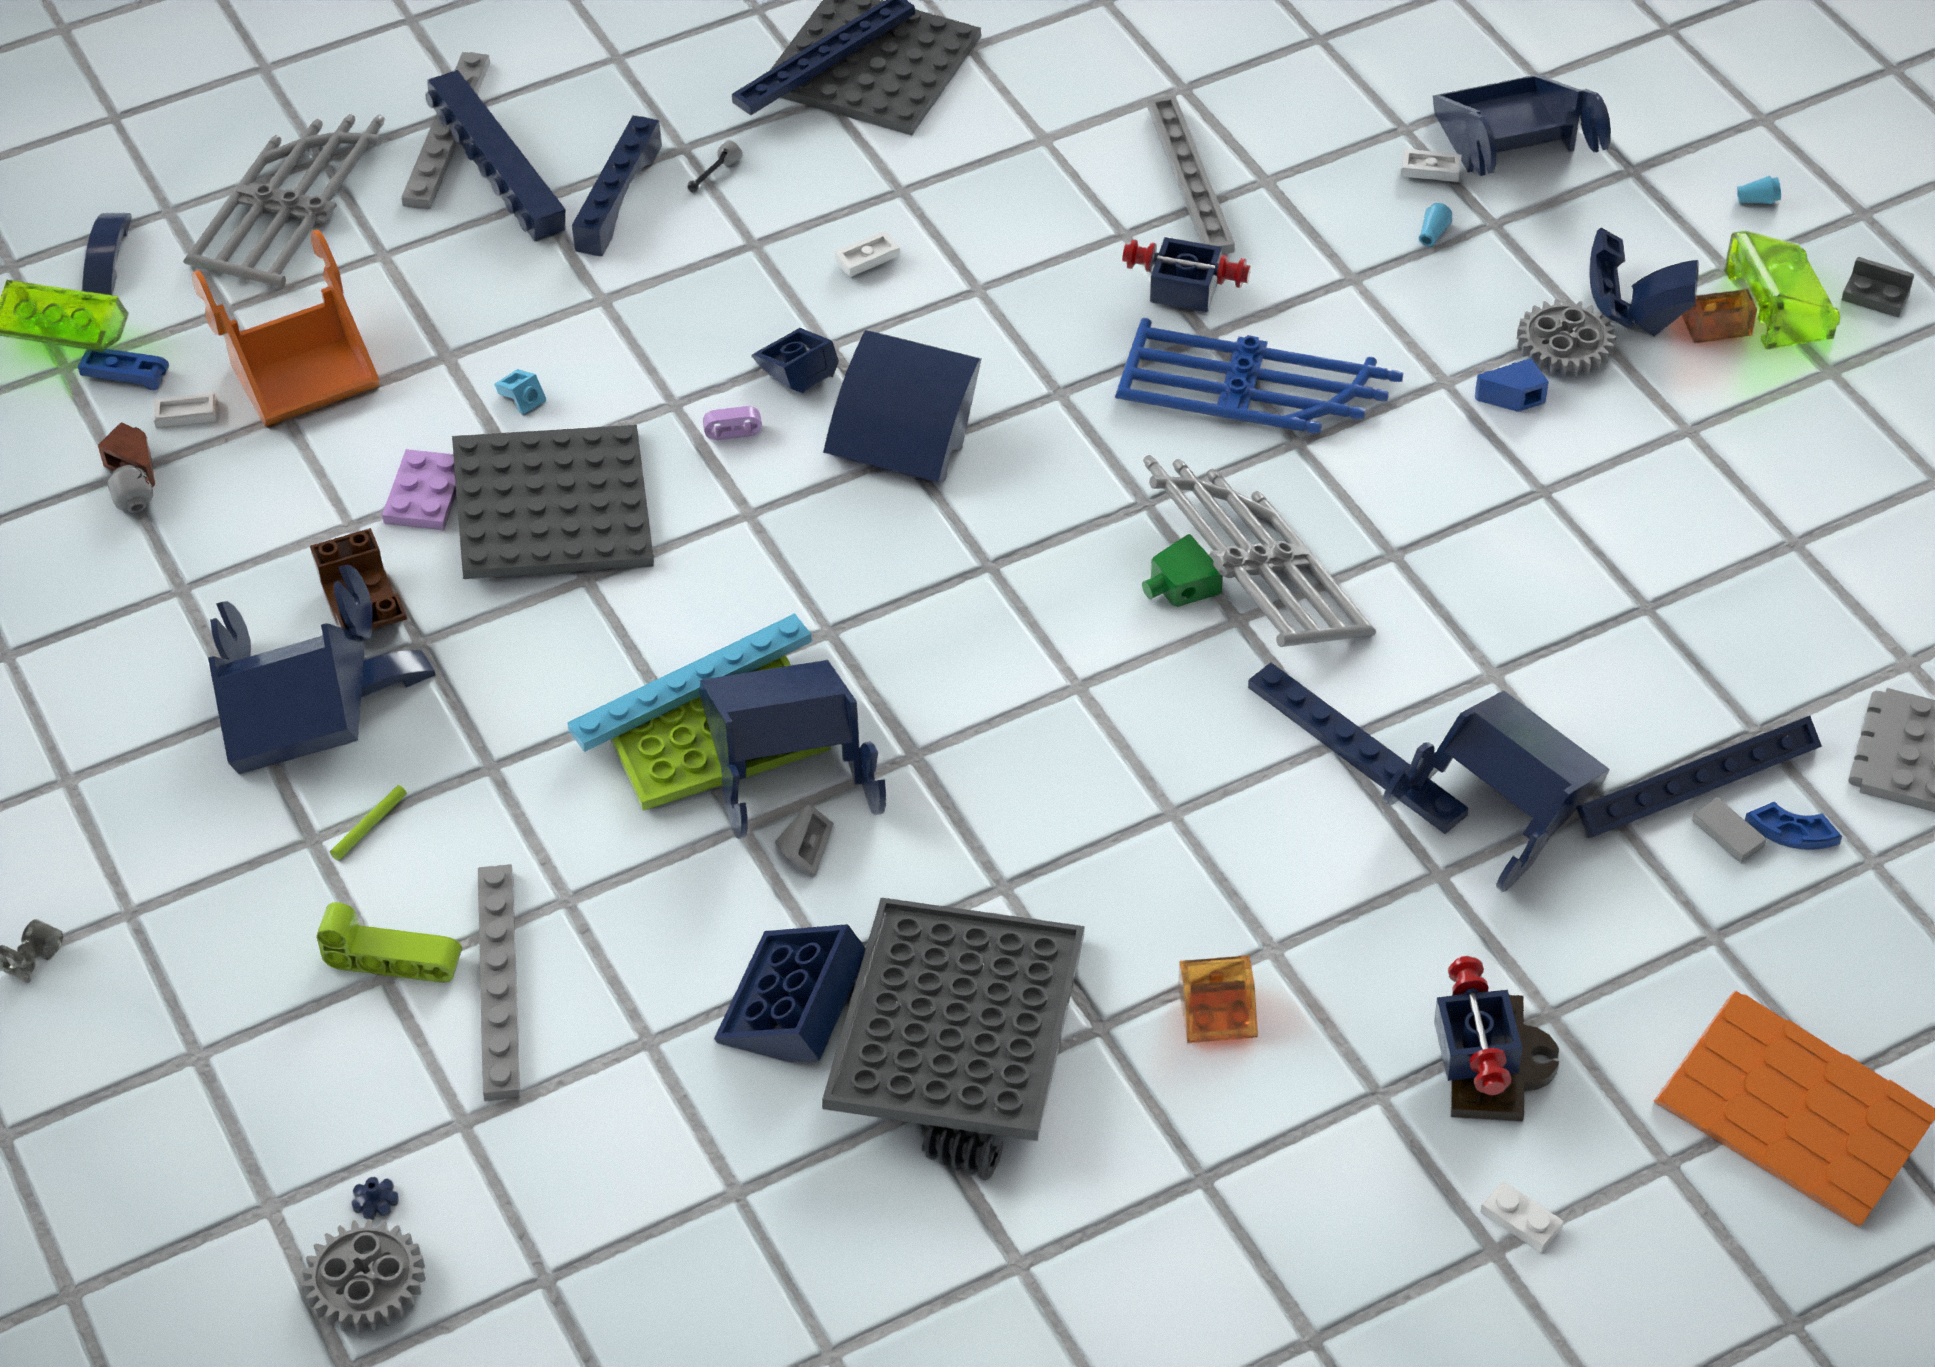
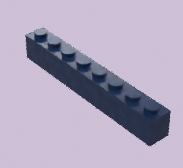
M459 70L428 79V92L425 93L428 106L431 109L434 108L439 115L441 123L444 126L447 125L456 143H460L465 149L468 159L473 160L478 166L481 176L488 179L494 193L497 196L500 195L505 202L509 213H513L519 220L522 230L524 232L527 231L534 241L565 231L566 209Z

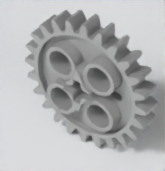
M1555 299L1554 305L1543 301L1542 309L1534 305L1532 312L1526 311L1524 319H1520L1516 337L1518 339L1517 347L1522 348V356H1529L1535 363L1539 362L1538 368L1540 370L1549 367L1550 374L1560 370L1561 375L1564 377L1567 371H1571L1576 377L1579 370L1589 374L1590 367L1599 370L1601 363H1608V357L1613 355L1615 346V327L1610 326V319H1602L1603 314L1601 311L1593 313L1594 306L1591 305L1586 309L1582 308V301H1579L1576 306L1571 304L1570 299H1567L1565 304H1561L1558 299Z
M368 1219L365 1227L359 1228L358 1223L354 1220L349 1231H346L339 1225L337 1226L338 1236L333 1237L328 1233L324 1234L327 1243L325 1246L321 1244L313 1245L316 1256L306 1257L308 1268L302 1270L305 1280L302 1285L309 1307H314L318 1318L325 1316L328 1326L333 1325L339 1320L341 1331H345L350 1323L355 1325L356 1332L360 1333L363 1324L369 1323L371 1330L376 1331L377 1321L382 1320L387 1326H390V1315L394 1313L398 1317L403 1318L402 1306L414 1307L413 1295L422 1294L420 1283L426 1279L423 1270L425 1268L423 1256H421L418 1243L413 1244L410 1233L402 1236L399 1225H396L389 1231L386 1220H383L378 1228L373 1227L372 1220ZM366 1251H372L368 1254H362ZM343 1273V1274H342L341 1276H339V1277H333V1276L336 1275V1274ZM396 1273L391 1277H385L388 1274ZM367 1296L366 1298H364V1299H362V1300H355V1299H357V1298H359V1297Z

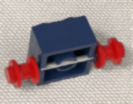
M1164 237L1159 253L1156 252L1157 244L1152 242L1146 248L1140 247L1138 240L1132 239L1130 245L1125 244L1122 261L1127 262V269H1133L1136 264L1145 266L1146 272H1152L1150 286L1151 303L1208 312L1217 284L1222 285L1225 280H1231L1235 282L1237 288H1241L1243 283L1249 282L1251 266L1246 265V259L1241 258L1238 263L1229 262L1228 256L1222 255V247L1168 237Z
M1462 956L1457 958L1448 967L1449 978L1456 982L1452 987L1453 995L1437 997L1434 1025L1447 1080L1475 1078L1474 1083L1478 1091L1488 1095H1497L1510 1085V1074L1519 1073L1523 1048L1508 990L1488 992L1487 981L1480 977L1484 972L1483 963L1477 958Z

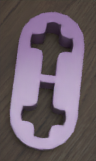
M752 406L709 411L703 417V428L708 438L722 440L755 435L761 430L762 422L758 409Z

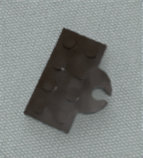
M1509 995L1523 1048L1519 1073L1510 1074V1085L1497 1095H1488L1478 1091L1474 1083L1475 1078L1452 1080L1451 1117L1523 1121L1524 1091L1538 1090L1548 1085L1556 1076L1559 1061L1551 1060L1547 1063H1538L1532 1058L1535 1055H1545L1550 1059L1558 1058L1559 1048L1548 1033L1538 1027L1524 1025L1523 995Z

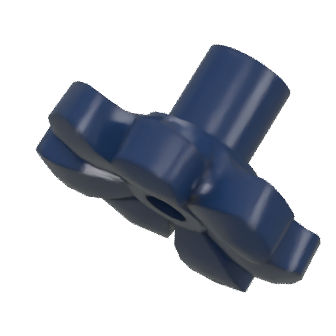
M370 1177L364 1185L356 1184L353 1188V1195L356 1199L351 1201L354 1212H362L363 1218L371 1220L375 1219L376 1212L383 1217L391 1212L390 1206H396L399 1202L398 1192L392 1191L394 1189L393 1182L386 1178L379 1184L377 1177Z

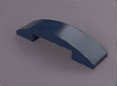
M101 213L95 220L85 254L82 282L83 296H113L117 280L115 266L122 237H127L132 219L131 213Z
M1599 228L1594 238L1589 266L1592 296L1596 306L1603 315L1630 330L1634 327L1633 318L1628 311L1631 308V304L1621 299L1617 269L1618 266L1625 262L1623 239L1603 228Z
M422 650L396 651L364 660L361 698L399 681H402L407 688L435 676V670Z

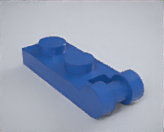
M88 346L78 365L81 376L142 384L150 390L159 388L162 382L161 375H165L169 368V362L160 356Z

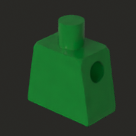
M1188 534L1152 558L1151 578L1142 582V589L1148 599L1163 594L1173 606L1179 607L1221 594L1223 576L1219 574L1213 565V559L1192 535Z

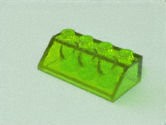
M6 280L0 297V336L102 352L121 339L129 313L117 296Z

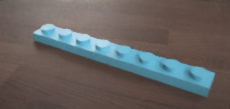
M794 613L567 722L568 731L582 750L586 752L699 697L700 680L751 672L811 643L812 634Z

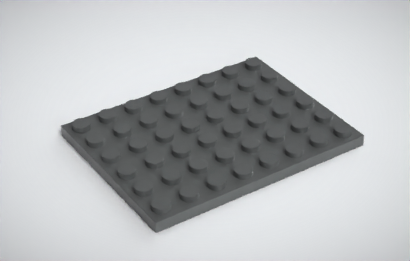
M881 897L822 1098V1109L1038 1141L1083 944L1085 926Z

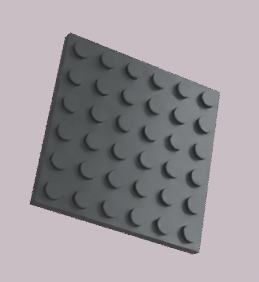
M822 0L771 69L883 2V0ZM915 9V15L780 98L913 135L980 39L981 27Z
M637 425L452 436L463 579L654 566Z

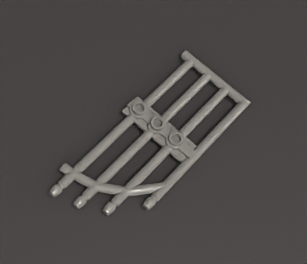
M349 114L333 133L317 135L322 128L323 122L320 119H316L310 124L300 139L280 146L281 137L278 135L273 136L187 254L183 263L284 287L286 277L280 274L314 224H325L326 221L330 220L337 206L336 202L331 201L367 147L369 145L381 146L382 136L376 134L383 126L385 118L382 115L374 117L364 133H348L356 120L354 115ZM341 143L356 144L322 194L312 197L305 195ZM325 146L294 190L285 191L279 189L307 148ZM288 156L269 184L259 185L253 183L266 164ZM238 204L251 207L215 259L201 256ZM261 213H277L242 265L229 263L228 260ZM288 218L304 219L268 272L254 269Z
M1151 455L1144 457L1145 467L1153 475L1149 480L1150 487L1166 491L1212 548L1213 551L1209 555L1214 560L1213 565L1219 574L1226 578L1235 577L1280 633L1276 638L1279 647L1367 637L1376 634V630L1262 493L1259 491L1253 492L1251 495L1252 500L1234 491L1215 469H1210L1207 472L1211 483L1199 480L1188 469L1185 462L1180 459H1176L1173 462V467L1180 477H1170ZM1181 490L1192 491L1237 547H1226ZM1213 497L1227 501L1261 544L1252 545ZM1254 515L1270 522L1286 542H1276ZM1307 567L1355 625L1345 626L1298 568ZM1275 572H1285L1330 628L1320 629ZM1250 575H1261L1305 631L1295 632Z

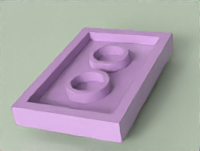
M406 449L382 514L383 524L444 530L456 497L453 454Z

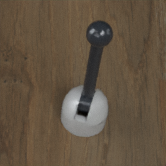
M732 140L724 142L718 150V160L695 181H690L687 184L688 190L691 192L697 191L699 184L721 164L733 165L743 157L740 147Z

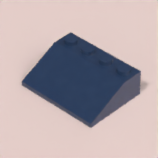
M848 924L764 931L714 1040L722 1045L788 1062L820 1061L860 971L866 950L865 946Z

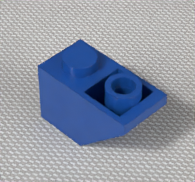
M1532 358L1477 375L1474 397L1480 402L1520 412L1546 403L1549 381Z

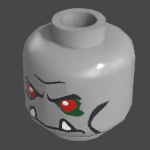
M133 465L117 468L108 480V489L117 509L138 513L143 511L153 498V490L147 474L144 470Z

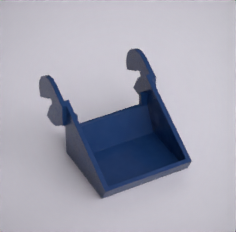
M1537 74L1433 95L1434 115L1456 153L1462 154L1461 162L1468 173L1473 172L1475 167L1480 176L1486 175L1485 164L1488 174L1494 173L1496 153L1561 139L1569 152L1574 151L1579 117L1584 138L1589 148L1594 153L1599 152L1598 138L1602 150L1609 148L1611 126L1606 104L1600 94L1589 89L1580 90Z
M351 565L339 567L347 590L340 581L334 583L338 609L350 630L325 623L321 625L322 636L251 656V640L242 615L228 601L216 603L225 627L217 618L210 619L214 643L221 658L212 656L208 658L227 761L238 774L358 741L365 641L371 639L373 612L371 599L364 580Z
M829 660L700 680L699 695L721 766L724 804L731 828L737 839L745 838L748 831L746 802L738 804L739 779L747 778L745 760L841 744L842 760L844 762L848 761L855 785L862 784L871 812L874 815H881L885 812V779L875 781L874 778L878 751L871 741L864 742L859 747L857 701Z
M1503 690L1461 712L1436 752H1434V745L1430 742H1425L1419 746L1407 774L1398 769L1389 782L1383 795V801L1388 805L1395 804L1415 784L1421 788L1438 771L1441 773L1445 772L1452 759H1455L1533 818L1523 833L1529 839L1519 859L1514 855L1512 856L1496 883L1497 889L1504 892L1533 865L1549 838L1577 810L1576 806L1583 804L1604 783L1610 769Z

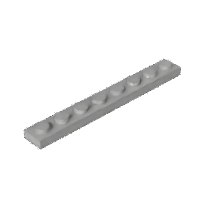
M462 52L454 70H459L476 94L479 92L490 65L489 54ZM437 113L402 194L403 206L431 209L457 146L452 132L447 125L444 126L441 123Z
M1176 96L1149 99V113L1200 243L1222 247V254L1233 253L1235 251L1234 240Z
M512 864L478 867L484 1101L520 1098Z

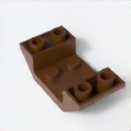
M371 528L310 546L323 593L336 626L350 630L338 609L334 592V583L339 581L347 590L339 567L344 565H351L363 578L368 589L373 612L372 630L407 620V615L398 593L394 594L384 570L380 549Z

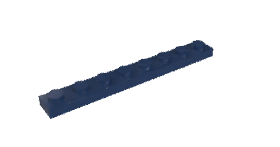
M884 0L732 93V103L750 116L915 15V5L907 0Z
M1272 662L1249 679L1248 688L1383 789L1386 790L1398 769H1401L1405 774L1409 771L1410 764ZM1431 779L1421 788L1415 784L1399 800L1444 834L1448 833L1468 816L1469 807Z
M1806 716L1578 805L1576 809L1587 838H1592L1820 748L1822 745L1811 716Z

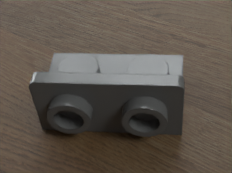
M1857 257L1841 300L1899 318L1910 295L1914 274Z

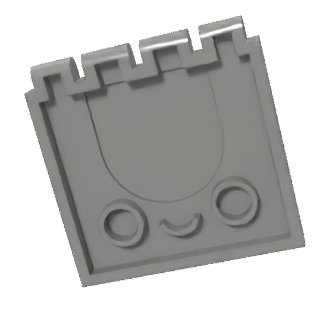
M1887 688L1886 692L1873 691L1870 696L1861 730V737L1859 738L1854 756L1855 761H1853L1848 782L1851 785L1860 787V793L1935 812V700Z

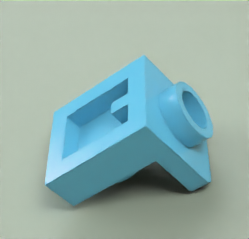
M517 369L494 383L498 394L514 399L519 412L522 414L530 412L546 401V396L536 374Z

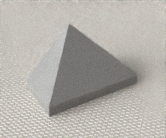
M809 804L797 815L775 843L787 859L810 877L816 875L834 823Z

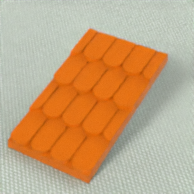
M1738 991L1731 993L1653 1101L1857 1227L1864 1223L1871 1210L1875 1207L1891 1184V1181H1893L1935 1120V1108L1892 1080L1883 1078L1849 1055L1837 1051L1789 1019L1785 1020L1751 997Z

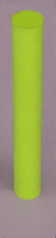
M397 785L330 850L331 856L338 861L341 860L407 795L406 790L402 786Z

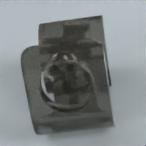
M39 919L32 920L23 931L21 937L22 944L17 947V951L5 945L0 946V970L25 983H29L36 966V958L40 957L49 960L59 950L63 941L62 931ZM6 957L12 959L15 963L10 965Z

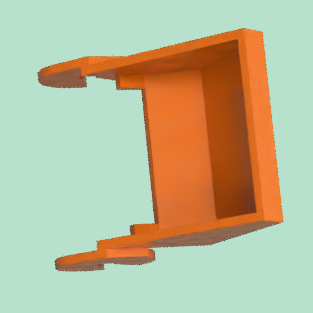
M318 229L311 231L310 236L314 254L323 258L325 263L323 278L328 287L321 289L323 303L261 325L239 331L236 319L229 320L223 304L216 305L202 273L199 270L192 272L195 292L204 300L206 305L205 319L214 334L224 335L230 364L265 427L379 387L380 379L344 298L340 271L324 235Z

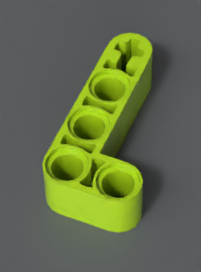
M333 902L326 906L316 937L322 960L332 968L446 983L453 979L462 952L461 944L451 937L359 925L355 910L351 906L340 902Z

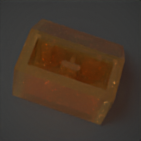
M1748 289L1697 295L1695 305L1685 312L1682 317L1694 343L1752 336L1757 307Z
M1250 955L1179 961L1178 989L1187 1043L1258 1037L1255 983Z

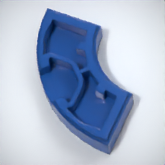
M1775 801L1746 813L1745 821L1765 838L1791 848L1806 850L1824 849L1840 844L1842 839L1840 833L1823 813L1811 816L1798 815L1783 809Z

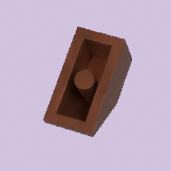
M121 422L98 444L103 466L112 471L125 465H133L140 468L147 474L153 488L156 484L147 436L141 429L133 428Z

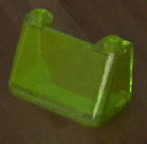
M1746 230L1733 232L1730 237L1724 271L1729 280L1744 278L1760 307L1758 321L1766 324L1767 333L1766 335H1761V342L1765 349L1834 339L1837 325L1840 324V313L1832 305L1810 265L1805 249L1801 248L1797 243Z

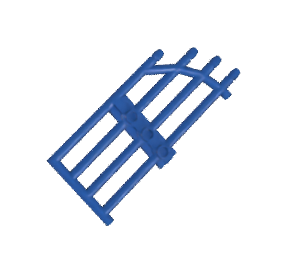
M1142 318L1115 398L1316 434L1321 433L1322 424L1310 420L1328 414L1342 417L1350 416L1353 419H1364L1365 409L1345 405L1354 397L1388 401V391L1378 388L1375 390L1372 387L1364 386L1369 378L1402 382L1404 373L1398 370L1376 367L1377 360L1374 357H1367L1364 364L1267 348L1268 341L1259 340V337L1238 336L1237 342L1152 328V321L1149 318ZM1146 339L1231 353L1233 355L1229 363L1144 348ZM1142 359L1226 374L1224 383L1140 369L1137 366L1139 360ZM1263 359L1357 376L1350 384L1261 368ZM1133 380L1217 394L1220 397L1218 403L1214 404L1130 389ZM1262 380L1336 393L1338 395L1329 401H1322L1254 388L1256 381ZM1250 401H1257L1302 410L1282 416L1248 410Z

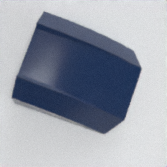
M1699 260L1686 261L1664 267L1631 285L1633 293L1631 308L1628 311L1636 325L1651 335L1656 336L1695 305Z
M798 328L751 355L757 364L782 385L803 394L806 389L829 376L833 378L839 363L832 340L802 328Z

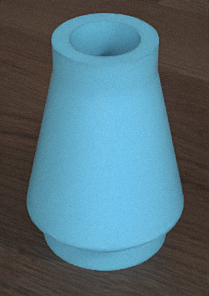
M1769 175L1746 185L1737 186L1739 204H1774V201L1781 200L1779 178H1771Z
M1434 203L1426 209L1421 233L1418 238L1423 245L1428 247L1434 246L1437 239L1451 225L1453 221L1452 211L1448 206L1442 203Z

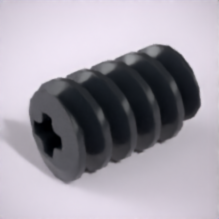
M929 1125L923 1138L922 1151L925 1152L929 1160H935L938 1157L942 1165H948L952 1162L954 1169L961 1170L965 1167L966 1173L971 1176L978 1172L979 1178L985 1181L993 1175L1000 1161L1004 1144L1000 1142L998 1146H994L993 1134H989L984 1141H981V1133L973 1132L971 1136H968L966 1130L955 1131L952 1128Z

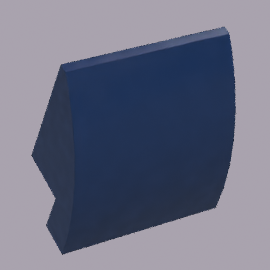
M865 330L853 354L840 388L823 453L935 482L945 481L952 450L963 447L982 358Z

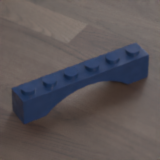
M632 115L572 224L575 252L600 257L605 253L613 238L619 210L632 180L644 166L653 164L662 147L659 120Z

